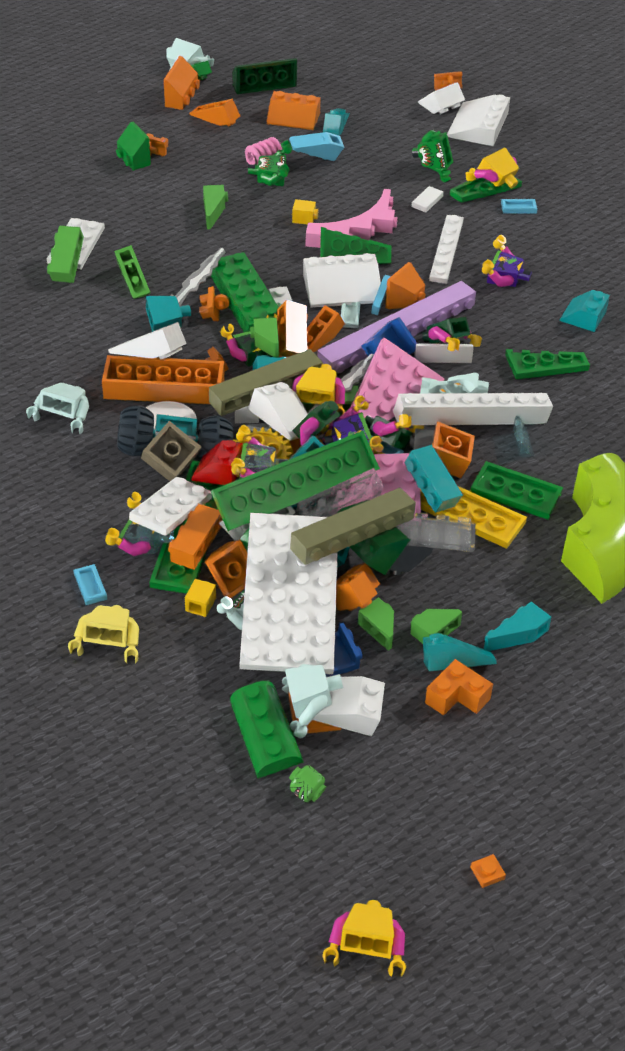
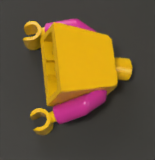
M503 148L483 158L477 170L471 168L469 172H466V180L473 181L476 178H484L495 186L506 183L512 189L518 184V180L514 177L519 170L516 158L512 157L506 148Z
M322 364L320 368L309 367L305 373L293 381L291 389L296 392L301 402L321 405L325 401H334L339 407L337 412L345 413V410L342 408L343 404H345V387L341 379L337 378L336 371L332 370L329 364Z
M370 900L367 904H354L350 912L344 913L335 920L329 939L331 945L323 951L324 963H326L327 956L334 955L336 957L333 964L334 966L338 965L340 958L337 949L340 946V950L391 959V955H394L388 973L392 977L393 967L398 966L401 969V977L404 975L406 965L401 960V957L404 956L405 932L397 920L392 919V910L381 907L380 902L376 900Z

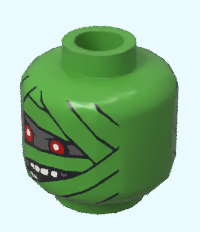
M306 765L302 769L297 767L289 777L292 780L289 787L291 792L304 802L311 800L315 802L326 789L324 785L325 777L310 765Z

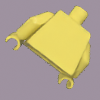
M100 605L91 613L79 619L74 634L76 638L68 643L70 654H72L75 648H77L78 656L84 653L81 644L83 640L84 642L126 647L127 645L129 648L124 652L125 662L127 663V657L131 655L135 656V663L138 661V651L135 647L138 646L139 626L133 618L129 617L128 609H123L119 605L112 607Z

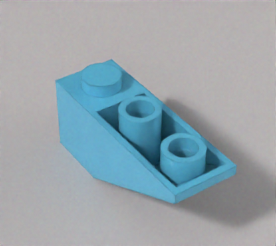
M328 132L289 138L292 148L296 152L320 157L324 160L335 161L344 148L341 137Z

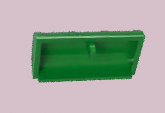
M260 681L236 690L230 697V703L257 778L259 779L304 763L274 684L270 681Z

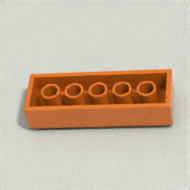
M107 355L102 378L103 399L210 404L209 387L224 382V361L172 358L160 360L159 358Z

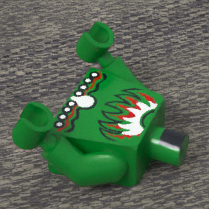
M430 130L422 137L418 148H413L412 156L420 158L422 166L437 171L440 174V179L443 182L451 180L449 177L451 171L447 169L453 163L447 132L440 134V131Z
M288 140L281 144L282 150L279 149L274 155L260 156L258 165L248 164V174L257 175L258 183H264L269 186H284L285 177H287L290 171L286 164L285 153L289 154L292 152V147Z

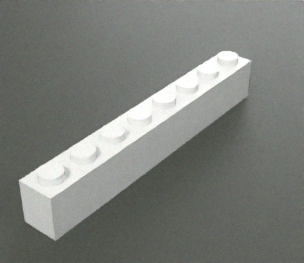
M547 393L398 394L393 413L397 422H399V415L407 414L411 416V425H436L437 421L445 425L547 423L553 405Z

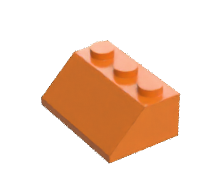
M182 56L178 57L164 78L165 107L180 110L189 105L190 98L194 97L195 90L199 89L200 86L198 73Z
M274 91L270 99L267 124L314 130L320 115L321 97Z

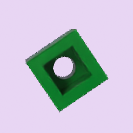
M208 61L192 65L198 73V80L200 81L207 79V75L212 73Z

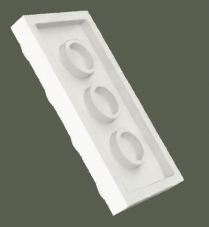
M71 218L67 226L80 227L84 236L77 269H82L105 226L104 223ZM51 253L47 258V264L51 262Z
M175 477L132 510L129 520L166 536L188 518L189 513L195 510L198 503L206 504L212 498V493L202 486L186 481L184 478Z

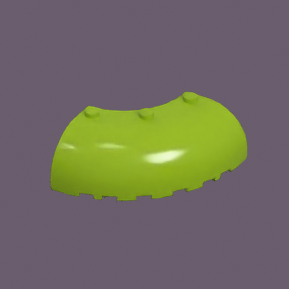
M613 453L601 454L579 464L572 499L581 509L583 517L568 527L561 562L601 604L617 595L625 587V462Z

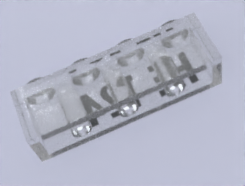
M373 468L298 502L296 512L298 516L330 517L337 514L341 508L368 501L381 495L384 486Z

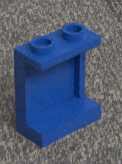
M398 317L387 322L361 345L369 356L370 354H375L380 341L386 338L410 355L415 352L417 342L401 318Z
M340 623L338 631L335 632L333 674H325L326 677L360 668V660L362 659L361 649L359 646H355L353 634L350 629L347 630L344 623Z

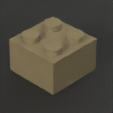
M169 421L143 450L141 459L167 480L172 481L175 477H179L199 454L201 446Z

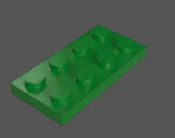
M486 461L472 484L470 492L549 520L562 494L563 487Z

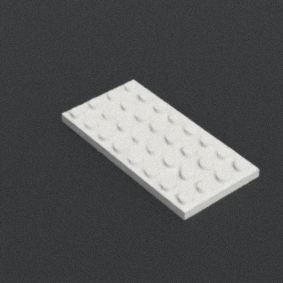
M250 513L240 669L285 672V669L298 668L301 664H309L314 666L322 665L325 674H333L337 552L304 565L290 550L291 532L327 517Z

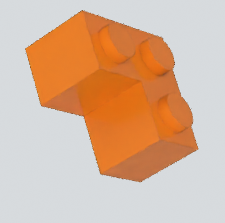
M366 563L354 565L336 580V607L339 611L347 609L352 611L357 607L365 608L372 603L371 599L378 594L375 588L380 583Z
M455 659L427 687L425 703L442 715H445L458 701L477 714L490 700L493 683Z

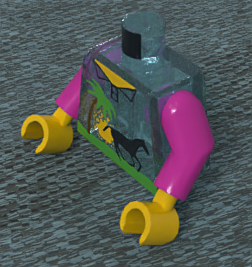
M242 425L236 434L238 441H246V443H243L241 459L235 458L231 463V470L234 475H239L240 479L288 460L277 459L276 448L265 446L253 436L250 437L251 431L246 425Z
M137 492L132 493L133 500L130 497L127 500L128 507L132 509L142 504L140 502L141 495ZM128 520L120 535L117 529L110 528L105 541L108 545L117 544L123 553L132 556L155 554L162 543H170L174 539V532L171 531L165 536Z

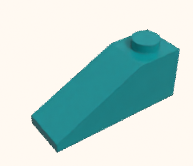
M439 633L431 634L430 637H423L424 664L429 671L445 670L455 659L467 667L497 664L496 658L490 651Z

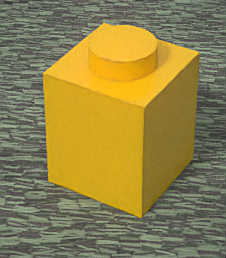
M295 199L292 210V223L308 224L313 223L314 219H318L316 202Z
M195 579L185 596V611L206 617L216 599V585Z

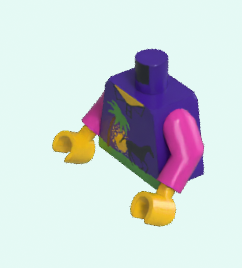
M499 235L493 242V246L496 249L500 248V251H497L493 261L487 259L482 265V272L488 274L487 283L496 284L499 287H516L519 279L530 281L532 271L523 269L524 260L514 256L509 248L504 246L506 238L503 235Z
M362 395L355 398L354 403L356 406H351L332 424V435L323 437L324 446L337 441L339 438L342 439L364 431L372 452L374 450L377 452L383 450L382 439L379 436L371 437L363 413H359V410H367L369 407L366 401L363 402L365 398Z

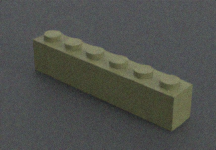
M311 349L305 350L209 387V403L220 416L249 406L255 388L282 382L291 389L293 381L297 377L305 373L309 367L320 368L323 362Z
M397 488L291 532L290 550L304 565L318 561L325 556L414 519L416 502L404 490Z

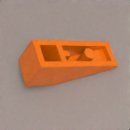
M233 98L198 106L189 113L194 117L219 126H231L240 117Z
M324 305L307 327L308 349L315 352L335 338L345 325L338 312Z

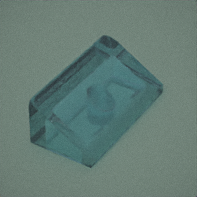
M516 416L513 432L519 456L532 457L534 452L528 429L521 418Z

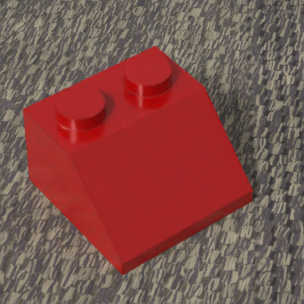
M222 440L203 455L192 476V481L219 485L234 482L238 475L232 473L231 463L235 458L241 459L243 443L233 440Z

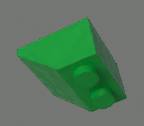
M130 122L117 140L116 154L133 171L150 166L151 158L149 137L134 122Z

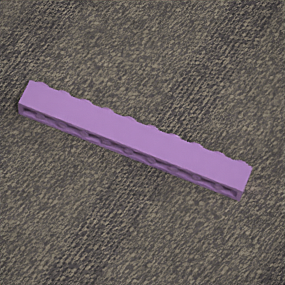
M460 281L319 349L317 357L323 364H329L332 370L336 371V374L341 373L368 357L361 345L387 322L400 317L414 337L419 332L425 330L427 326L444 321L453 315L456 316L460 312L472 308L475 304L476 291L463 281Z

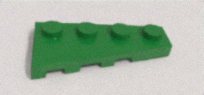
M476 178L473 181H467L450 189V196L463 203L512 189L506 183L495 186L487 179ZM516 178L518 184L512 189L520 188L522 181Z
M321 227L320 257L363 255L368 253L375 254L378 264L391 265V245L365 240L358 236L343 234V232Z
M506 349L505 356L516 380L589 371L590 368L584 352L559 351L558 354H553L549 351H541L540 354L530 353V350H522V353L513 352V349Z

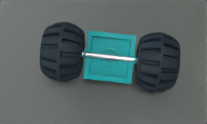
M137 405L124 408L121 411L117 433V447L121 452L129 456H141L143 450L152 441V438H155L170 421L201 446L197 458L202 459L204 454L222 440H233V425L221 416H209L201 420L198 434L196 435L197 419L157 414L154 429V414L149 409Z

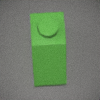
M277 318L254 319V327H250V336L255 339V346L269 355L279 358Z
M378 597L370 605L359 610L358 625L388 651L392 649L394 610L388 603H385Z
M426 609L421 614L415 615L412 619L410 634L421 643H423V637H430L431 634L439 633L448 636L461 625L462 611L459 609Z

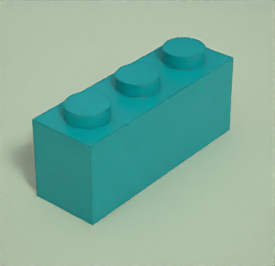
M429 445L412 450L404 463L434 512L455 507L463 494L433 446Z

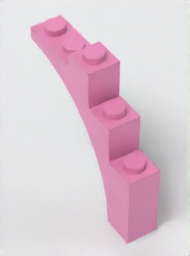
M384 189L382 197L377 204L359 216L338 222L308 223L306 246L320 248L321 227L343 232V234L358 236L365 240H370L371 236L375 235V232L392 233L393 228H397L398 217H394L395 210H392L393 197L390 196L391 189Z

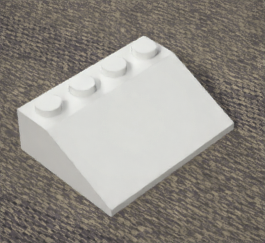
M491 95L463 102L447 136L494 146L508 115L510 97Z
M366 253L363 255L310 257L303 259V277L311 308L324 307V305L341 306L343 303L352 305L354 302H360L361 304H371L374 302L381 284L375 254Z
M177 322L108 349V351L112 354L156 358L159 356L161 360L182 350L181 346L185 345L186 341Z

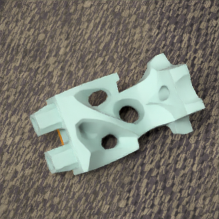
M478 373L457 375L448 378L447 381L422 377L420 394L488 393L489 382L479 381Z

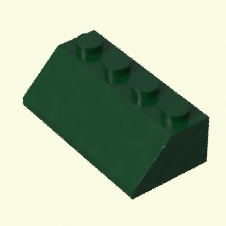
M297 58L235 66L232 71V85L236 94L297 87Z
M366 501L341 508L337 513L352 508ZM396 526L374 537L351 545L349 548L368 566L385 575L411 539Z

